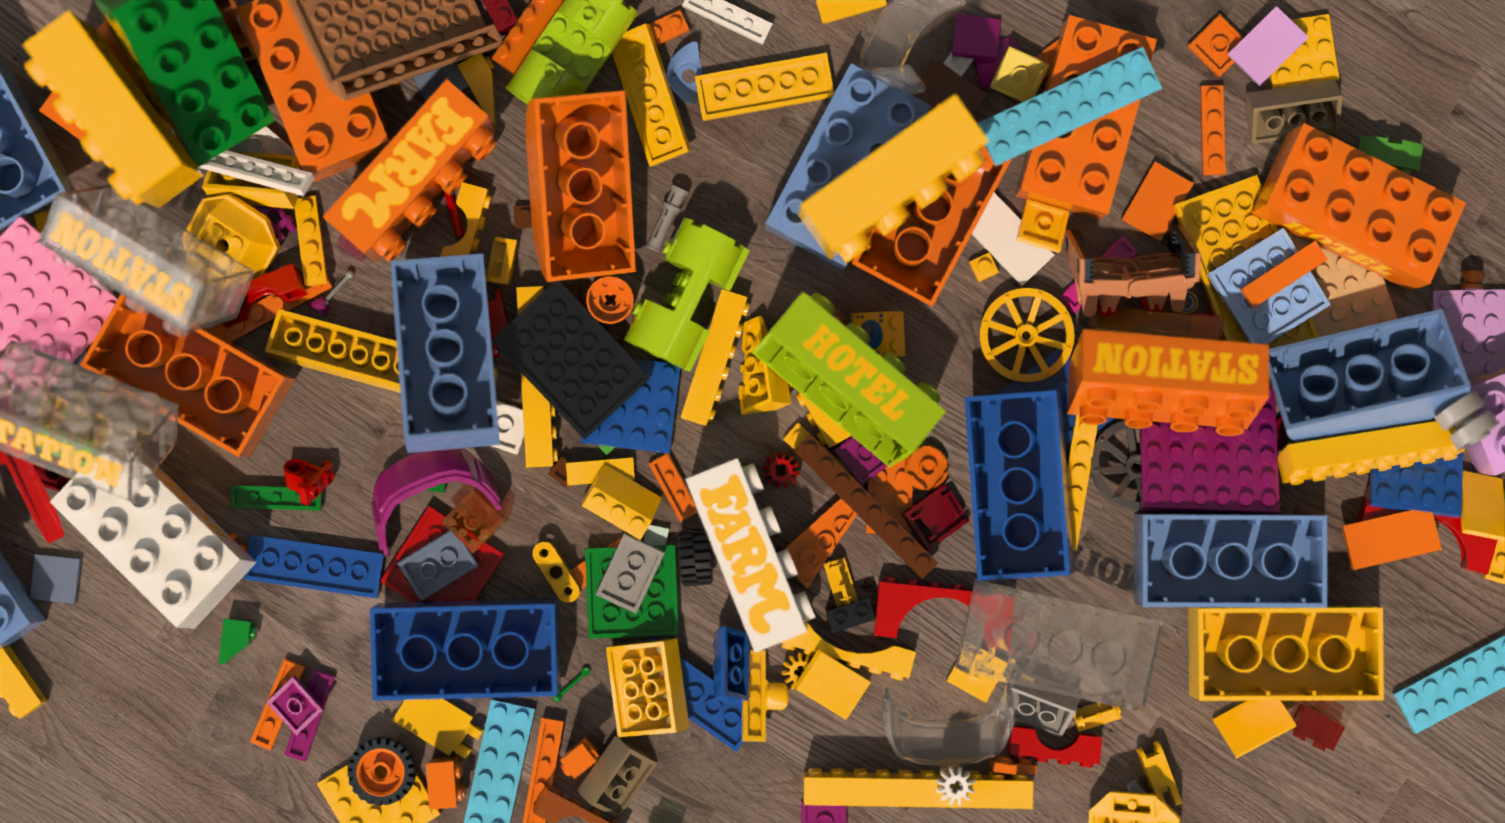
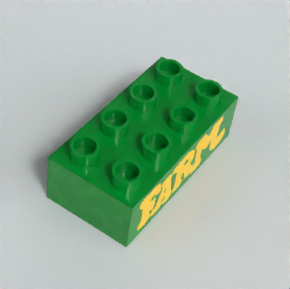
M95 0L153 107L197 167L275 121L213 0Z

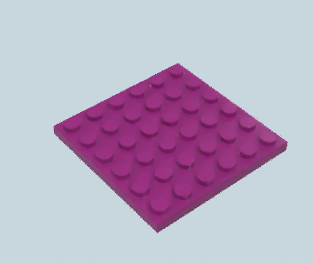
M1269 384V398L1248 429H1244V432L1240 435L1223 436L1216 433V427L1198 425V429L1192 432H1177L1170 428V423L1154 421L1152 426L1141 428V510L1278 515L1280 513L1276 411L1275 394L1272 384Z

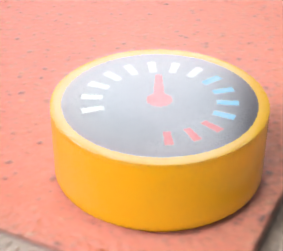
M1187 291L1185 307L1179 313L1189 314L1197 308L1198 300L1192 292Z

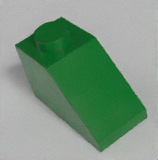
M225 618L223 620L219 664L230 662L251 645L253 639L256 640L258 627L255 626V620Z

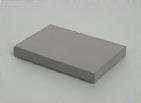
M624 533L595 595L637 614L665 551Z

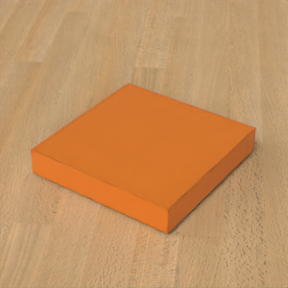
M1219 14L1187 47L1219 78L1234 63L1228 56V53L1244 37Z

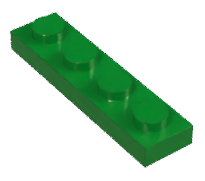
M231 485L230 508L322 511L323 491L307 506L300 503L298 492L287 487Z

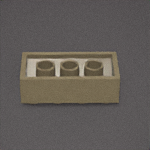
M1329 80L1246 93V117L1251 144L1284 140L1287 133L1303 123L1325 134L1339 132L1343 95L1336 81Z

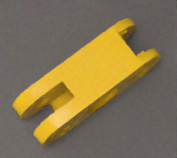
M547 541L538 543L533 549L534 560L556 595L565 603L575 601L581 593L580 585L557 548ZM542 549L548 551L547 557L542 556ZM553 566H560L562 568L563 574L560 578L552 576L551 569ZM566 587L572 589L571 595L566 594Z
M1159 741L1153 742L1155 752L1147 755L1142 747L1136 748L1152 794H1157L1165 801L1162 793L1168 791L1175 806L1182 804L1180 794Z

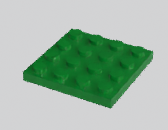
M652 545L665 551L637 614L595 595L617 547L585 548L588 639L679 635L675 545Z

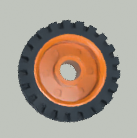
M391 737L373 738L360 745L352 754L347 771L348 782L352 786L354 794H357L358 798L365 800L366 803L375 804V806L390 805L402 799L413 786L417 773L416 761H414L412 752L408 750L409 748L403 745L401 741ZM380 765L386 767L387 776L382 777L378 775L377 767Z

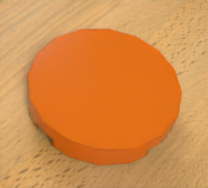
M918 447L905 460L904 471L906 478L912 486L919 490L928 491L936 489L944 483L948 475V462L942 451L936 447Z

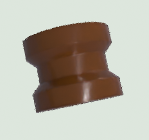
M1462 271L1464 282L1461 284L1462 290H1484V285L1482 284V279L1485 277L1484 271Z

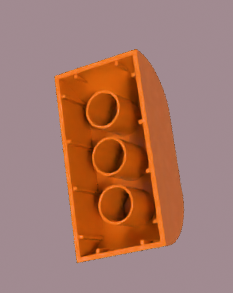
M625 91L531 99L527 106L525 123L531 220L536 255L545 280L551 282L636 272Z
M984 147L981 153L986 161L981 164L977 171L960 183L953 174H950L943 179L948 187L943 191V195L922 210L915 200L904 207L909 213V216L905 218L906 221L886 236H883L877 227L867 234L871 243L865 251L854 258L852 264L933 307L1012 159L994 166L986 147Z

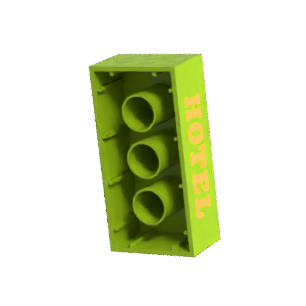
M802 292L751 353L889 468L893 467L914 453L946 411L938 405L941 396L928 384L919 382L916 386L902 375L906 368L892 354L885 352L882 356L878 355L867 345L870 337L858 325L848 323L845 327L832 316L835 308L825 297L817 293H813L809 297L806 293Z

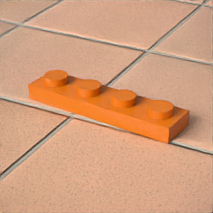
M1224 85L1200 86L1202 176L1226 175Z

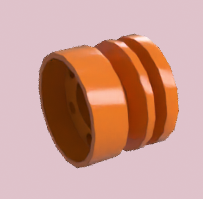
M611 276L600 278L594 282L589 288L586 298L588 311L598 321L608 324L621 322L628 317L635 301L633 290L629 284L620 278ZM606 295H616V305L610 304L608 306L606 304Z

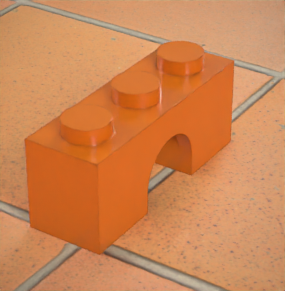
M585 736L565 752L560 760L562 762L560 767L568 777L572 775L575 779L597 761L600 752L591 740Z

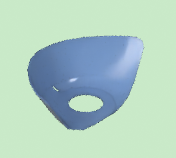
M691 42L682 47L670 60L667 77L670 86L681 99L691 105H696L698 98L696 81L686 83L682 79V74L687 69L693 70L696 76L702 75L698 43Z

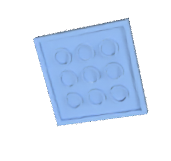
M1284 228L1207 274L1248 343L1268 344L1331 305L1311 271L1255 308H1251L1240 291L1241 288L1298 252Z

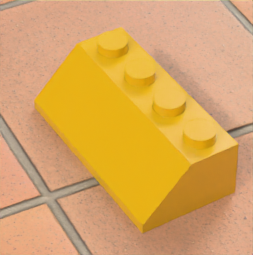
M232 151L300 170L297 156ZM210 170L207 171L202 185L208 197L231 193L248 205L294 209L299 196L298 194Z

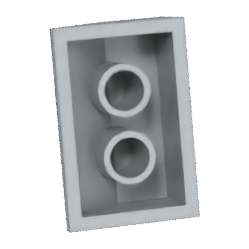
M1017 668L1008 684L998 715L1061 738L1077 711L1080 692Z

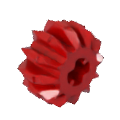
M785 451L782 452L781 459L778 458L777 452H774V462L770 457H766V461L771 463V465H762V468L769 469L770 472L764 473L762 476L766 478L771 475L772 478L767 482L768 485H771L776 480L775 488L779 489L780 481H783L784 487L788 488L787 479L795 484L796 480L791 477V474L799 476L800 472L792 471V468L799 466L798 462L790 464L794 459L793 455L788 460H785ZM777 464L780 466L784 464L786 466L785 471L787 473L785 476L782 477V474H780L779 477L775 474L777 472L775 468Z

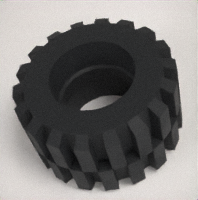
M706 529L679 530L677 542L680 576L683 586L711 585L713 582L710 539Z

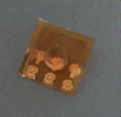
M476 488L472 489L441 522L472 553H475L509 519L500 510L497 511L495 506Z

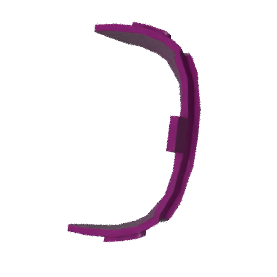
M464 448L417 452L397 461L381 473L374 485L371 510L380 551L383 550L385 557L389 556L391 552V545L385 534L386 522L394 507L406 498L443 483L459 481L477 487L488 497L497 511L502 510V501L495 480L479 459Z

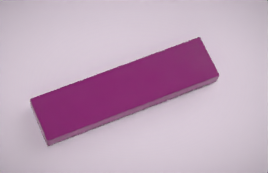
M313 669L307 689L325 708L336 676ZM324 711L297 736L293 732L291 733L284 755L304 762L307 761Z

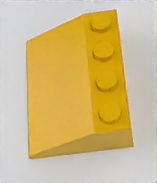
M677 638L606 647L618 737L675 733L690 728Z

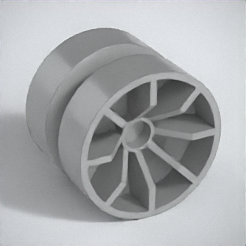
M1476 391L1461 398L1435 417L1443 431L1450 430L1455 426L1457 428L1460 427L1449 438L1458 451L1469 445L1477 444L1490 435V431L1500 424L1491 411H1486L1480 415L1476 414L1485 404Z

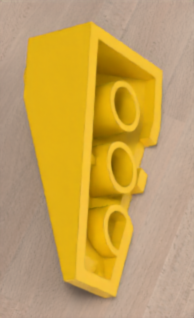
M757 316L743 324L742 351L745 354L744 365H740V372H743V381L738 391L742 415L774 411L791 404L788 383L751 353L768 333L762 316Z

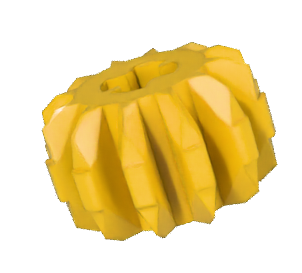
M798 652V660H795L794 656L790 655L789 658L792 664L786 661L783 663L789 670L781 671L782 675H790L784 679V682L789 683L793 680L791 684V689L793 690L795 689L794 685L800 678L797 673H794L795 669L798 670V666H803L805 670L811 658L810 655H806L805 660H802L801 652Z

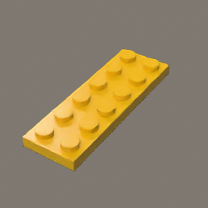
M645 23L625 32L613 50L612 55L649 167L691 152V148L650 24Z
M827 53L695 76L703 121L831 99L834 96Z

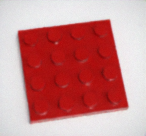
M428 506L380 582L411 602L476 600L505 554L482 539L477 540L478 536L458 523L455 526H450L448 524L450 518L433 507ZM455 527L458 531L465 530L467 534L462 538L479 566L425 600L420 601L397 563ZM471 540L476 541V547L473 548L472 546H470L469 543Z

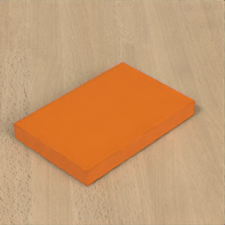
M1153 162L1121 221L1161 242L1168 230V225L1172 223L1176 216L1173 205L1185 200L1194 183L1159 163Z

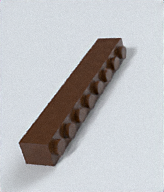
M810 434L793 450L921 579L938 564Z

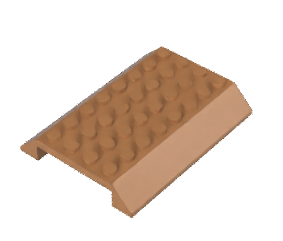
M288 0L291 11L327 88L343 102L498 48L503 43L495 25L486 26L474 0Z

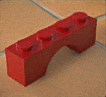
M293 263L287 264L273 272L261 274L254 280L242 282L237 287L220 291L217 295L211 297L217 321L225 328L246 321L252 304L265 295H278L287 303L308 295L302 272Z
M1010 725L1007 752L1013 754L1012 758L1023 760L1026 759V756L1035 757V761L1048 762V759H1055L1058 764L1071 765L1072 761L1080 762L1079 766L1093 768V764L1100 765L1103 738L1100 735L1076 733L1073 740L1067 745L1051 748L1039 741L1034 728Z

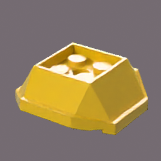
M231 193L203 198L183 235L188 268L222 291L232 289L242 282L254 280L261 274L267 273L281 247L278 239L275 237L269 218ZM224 240L228 242L229 248L224 245Z
M1110 791L1089 810V823H1181V817L1157 794Z

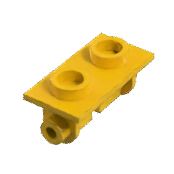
M845 557L824 563L823 565L836 606L847 605L858 600Z
M1115 697L1078 708L1074 715L1078 732L1121 719V710L1116 703Z

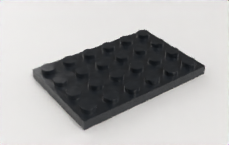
M555 281L491 340L584 440L650 379L645 371L560 281Z

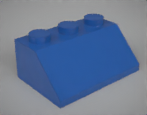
M722 626L715 632V640L713 642L714 700L725 703L749 701L750 639L746 632L727 626Z

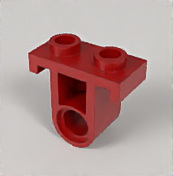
M291 459L285 462L283 465L285 484L290 490L299 493L300 503L308 506L333 482L332 462L324 460L322 462L323 467L301 459Z

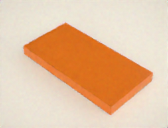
M1409 510L1341 526L1352 570L1442 550L1434 515L1430 512Z

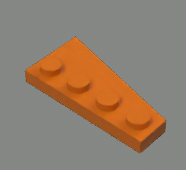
M841 498L783 549H788L798 574L796 577L806 589L857 516Z

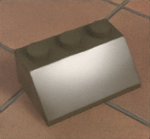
M615 735L577 792L590 805L619 819L658 763L629 742Z

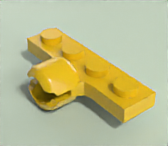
M749 650V701H742V741L765 742L766 711L784 710L788 705L789 691L785 683H770L766 680V651L760 650L755 653L754 650Z

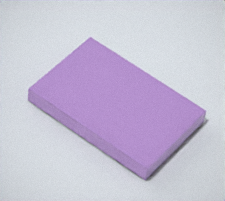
M1276 6L1228 53V56L1260 86L1309 37Z

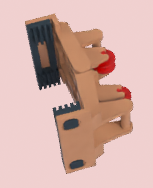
M1180 224L1168 225L1169 248L1166 253L1135 256L1132 259L1093 257L1090 251H1086L1082 243L1083 236L1079 229L1065 230V258L1074 275L1077 301L1082 305L1083 314L1087 317H1092L1097 309L1101 315L1111 316L1118 310L1120 296L1131 298V295L1133 297L1142 296V304L1149 313L1156 314L1163 311L1166 306V299L1170 301V306L1174 312H1181L1185 307L1188 288H1192L1194 283L1200 280V252L1185 228Z

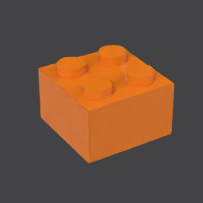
M459 756L432 758L426 763L429 810L457 807L466 795L465 785L461 784L464 766L463 762H459Z

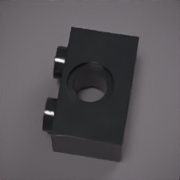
M868 597L858 599L847 605L825 610L832 633L876 620Z

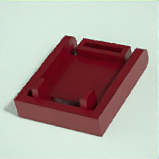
M943 483L901 513L926 551L931 550L970 521L968 516L958 520V517L963 515L965 511L951 490L941 494L948 487L946 483ZM920 518L930 534L924 537L914 520Z

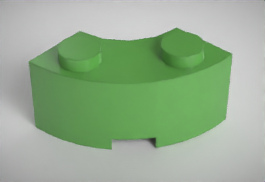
M1360 136V151L1409 175L1411 172H1420L1422 144L1406 140L1391 141L1385 137Z

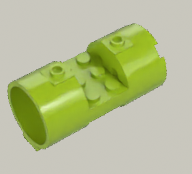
M564 0L505 88L526 105L534 98L584 94L638 15L637 11L632 6H629L627 9L626 3L623 0Z
M683 218L675 237L671 241L668 240L662 250L665 253L663 259L683 271L682 273L678 272L672 283L675 287L672 293H667L663 301L665 307L647 299H642L641 302L638 301L632 311L635 314L633 322L624 340L657 358L691 372L710 331L690 320L708 283L726 291L731 290L750 250L740 244L738 246L734 245L735 240L704 224L696 225L694 224L695 221Z

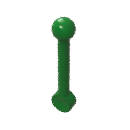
M584 667L581 674L558 693L557 696H553V700L555 702L561 701L562 696L584 676L590 674V669Z

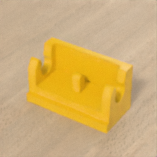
M494 237L486 282L510 286L519 244L517 240Z

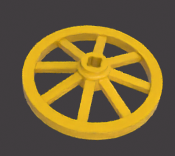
M1034 288L1015 289L998 297L986 310L979 331L980 347L988 364L1001 376L1016 382H1037L1055 374L1068 360L1074 345V326L1065 306L1053 295ZM1017 297H1035L1026 324H1023L1012 299ZM1041 300L1050 304L1059 313V315L1036 327L1033 326ZM1006 303L1018 329L991 321L993 314L1002 304ZM1063 321L1066 333L1065 343L1038 336V333ZM988 327L1014 336V339L991 350L988 342ZM1025 331L1030 336L1028 340L1022 338V333ZM1034 343L1063 351L1058 360L1048 368ZM1018 344L1019 348L1013 370L1010 371L1002 366L994 356ZM1026 347L1029 348L1042 372L1019 374Z

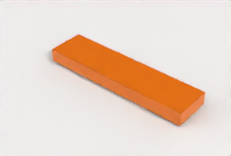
M1313 241L1241 288L1240 291L1251 308H1255L1328 259L1318 243Z
M284 658L267 701L294 675L301 681L307 666ZM267 703L250 742L272 750L284 721Z

